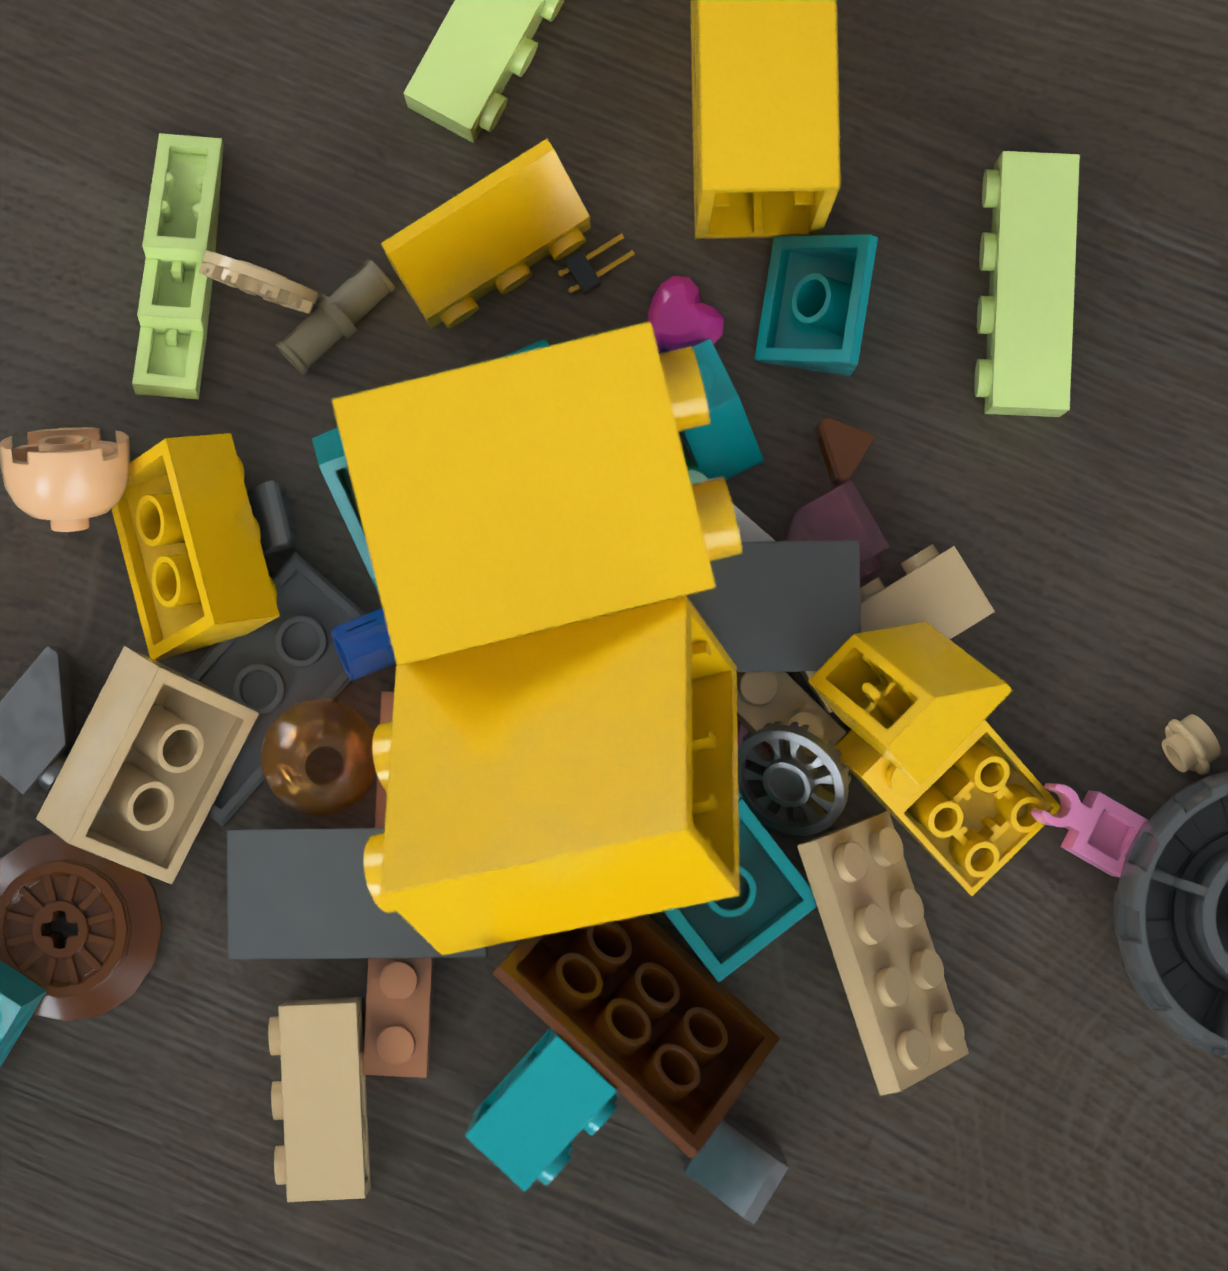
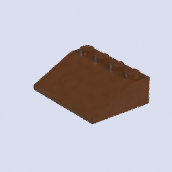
M647 914L521 939L492 973L690 1159L699 1153L780 1039L723 984L718 983L708 970Z

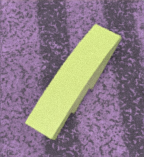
M159 133L142 244L146 259L137 312L141 327L132 380L136 395L199 400L213 279L199 273L205 250L211 252L216 250L223 158L222 138Z

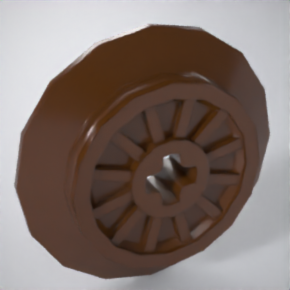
M55 833L30 838L0 859V960L47 991L33 1015L67 1022L104 1015L137 992L156 963L163 927L156 890L144 873L71 845ZM63 911L66 912L67 922L77 923L78 933L68 937L66 943H64L62 933L52 932L51 922L61 918Z

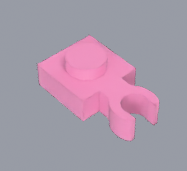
M1045 783L1044 788L1058 795L1060 808L1053 816L1045 810L1033 808L1031 811L1032 816L1044 825L1068 829L1061 848L1110 876L1120 878L1125 855L1134 837L1148 819L1101 792L1088 790L1081 803L1077 793L1071 787L1058 783Z

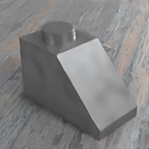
M47 646L0 701V775L22 794L37 793L41 787L50 792L77 739L70 655L60 647Z
M728 1115L724 1116L699 1153L692 1159L687 1156L683 1162L684 1172L752 1224L756 1223L789 1168L780 1147Z

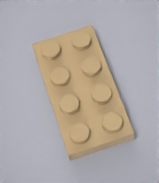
M889 811L865 817L797 845L880 1096L901 1092L968 1055L969 1051L964 1039L963 1023L955 1012L944 979L943 963L935 952L924 918L923 903L915 891L903 855V843L894 828Z

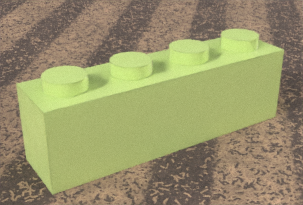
M455 0L403 93L408 108L472 143L475 142L482 128L491 132L506 107L508 98L501 95L511 75L514 73L521 77L536 53L538 43L532 40V37L542 19L544 18L552 22L565 0Z
M1002 151L994 164V170L985 169L982 185L983 208H992V232L982 233L979 265L981 271H990L989 296L980 295L977 332L978 334H987L986 359H977L974 378L975 397H985L984 414L1061 417L1070 410L1080 154Z

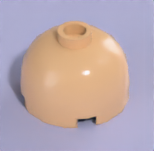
M100 428L45 429L27 432L28 445L13 448L12 436L4 438L0 442V469L5 489L15 505L29 516L50 520L51 530L75 532L88 529L90 527L89 518L107 513L119 502L129 482V463L131 462L129 436L124 432L115 430V443L101 441Z

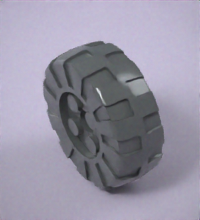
M1228 771L1205 777L1183 788L1171 796L1147 822H1144L1125 855L1119 883L1114 888L1113 928L1122 955L1121 962L1131 984L1144 1004L1172 1032L1192 1045L1228 1059Z

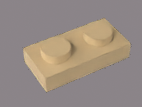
M737 672V720L751 734L763 728L767 723L771 722V724H774L775 721H781L782 725L788 726L792 722H798L799 726L806 724L809 726L808 732L817 736L826 744L832 741L836 745L847 733L786 672ZM768 740L761 742L772 754L775 755V752L772 749ZM785 740L787 752H790V741ZM802 745L806 755L810 757L816 756L815 753Z

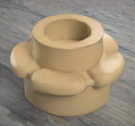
M1193 714L1188 715L1181 721L1172 719L1166 726V739L1162 741V748L1171 764L1183 773L1188 770L1196 771L1200 775L1208 773L1210 771L1209 763L1221 755L1219 742L1209 726Z

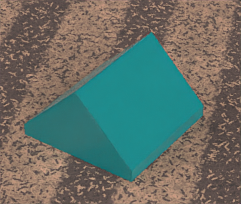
M870 234L774 236L754 360L762 363L850 377L859 361L878 237Z

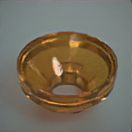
M311 699L294 704L273 721L264 737L261 749V767L266 782L276 797L287 806L301 813L317 816L343 811L358 802L368 791L375 777L376 769L372 752L373 732L362 716L341 702L328 699ZM332 747L340 752L343 765L340 773L334 779L327 782L312 780L305 771V762L308 755L317 748Z

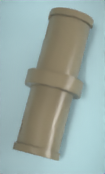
M366 259L363 265L329 297L322 294L314 304L316 309L275 346L304 375L308 372V368L340 338L345 337L349 340L358 331L355 324L388 293H392L396 288L374 262Z

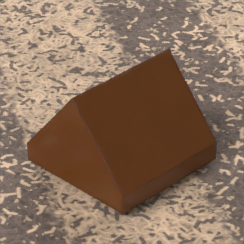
M829 417L820 420L815 429V434L832 485L835 484L837 487L845 484L850 479L876 435Z

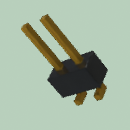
M622 233L586 256L580 250L564 260L567 268L558 271V275L562 278L566 274L571 273L577 283L574 287L568 288L571 295L580 289L586 295L601 285L599 277L635 255L634 251L631 250L596 273L590 265L589 260L623 240L625 237Z

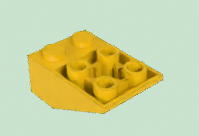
M985 719L921 786L853 730L833 747L835 750H840L842 755L839 760L843 765H848L849 771L868 792L889 811L971 896L1044 826V824L1038 822L1032 816L1031 811L1033 808L1045 810L1052 816L1060 808L1059 803Z

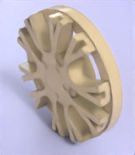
M205 250L201 260L202 264L199 273L230 287L239 288V290L250 295H259L266 301L303 313H311L312 307L319 295L318 292L291 281L285 276L246 261L236 260Z

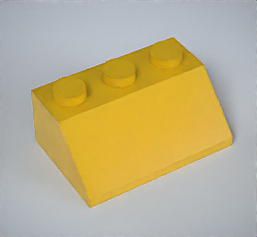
M545 139L383 241L381 245L391 266L431 329L441 322L447 328H451L472 316L479 309L475 301L495 288L498 289L500 294H505L527 281L533 275L529 267L547 255L551 254L556 261L582 246L586 242V238L582 233L591 228L590 215L549 140Z
M231 433L165 438L129 463V482L122 498L111 508L149 656L154 660H163L247 635L280 616L276 603V587L269 576L260 543V527L258 521L253 516L244 483V467L241 459L237 456Z

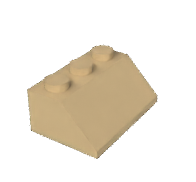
M124 646L36 819L71 845L172 885L259 713L165 664Z

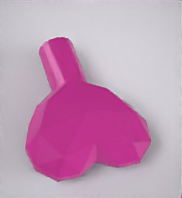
M672 276L659 285L652 298L648 311V322L652 324L659 354L664 350L673 351L689 346L694 347L708 339H711L714 345L723 335V316L715 307L701 302L699 288L690 277Z

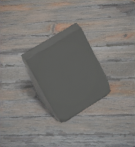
M272 480L248 490L247 494L252 513L260 527V543L263 554L296 547L295 544L298 541L285 488Z

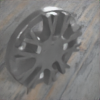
M775 721L774 724H771V722L767 723L763 728L753 732L739 747L738 792L742 795L741 799H743L756 818L769 828L796 836L819 833L836 821L847 803L848 785L851 782V775H848L849 767L848 765H842L839 760L842 753L839 749L835 750L833 748L835 744L832 741L826 744L820 738L808 732V725L799 726L798 722H792L788 726L782 725L781 721ZM768 740L775 755L769 753L759 743ZM785 740L790 741V752H787ZM802 745L815 753L816 756L810 757L806 755ZM822 765H826V767L828 768L820 772H817L816 767ZM747 780L763 781L765 791L754 795ZM820 783L833 784L835 794L825 790ZM772 800L781 805L777 814L767 809ZM801 806L809 821H793V807Z

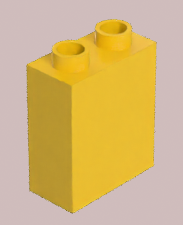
M690 0L695 239L821 235L840 188L836 0Z
M651 322L332 399L397 666L709 590L716 587L710 561L742 554L736 516L724 476L691 484L678 432L710 424L707 399L692 346L659 354Z
M686 595L396 666L392 721L381 723L376 727L372 741L375 769L381 785L387 792L384 833L372 835L367 840L364 850V872L369 891L377 906L386 913L398 912L442 956L740 895L737 666Z

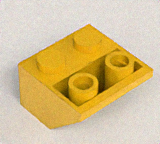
M926 621L853 634L808 680L842 722L919 786L926 781L1012 691L1006 682Z

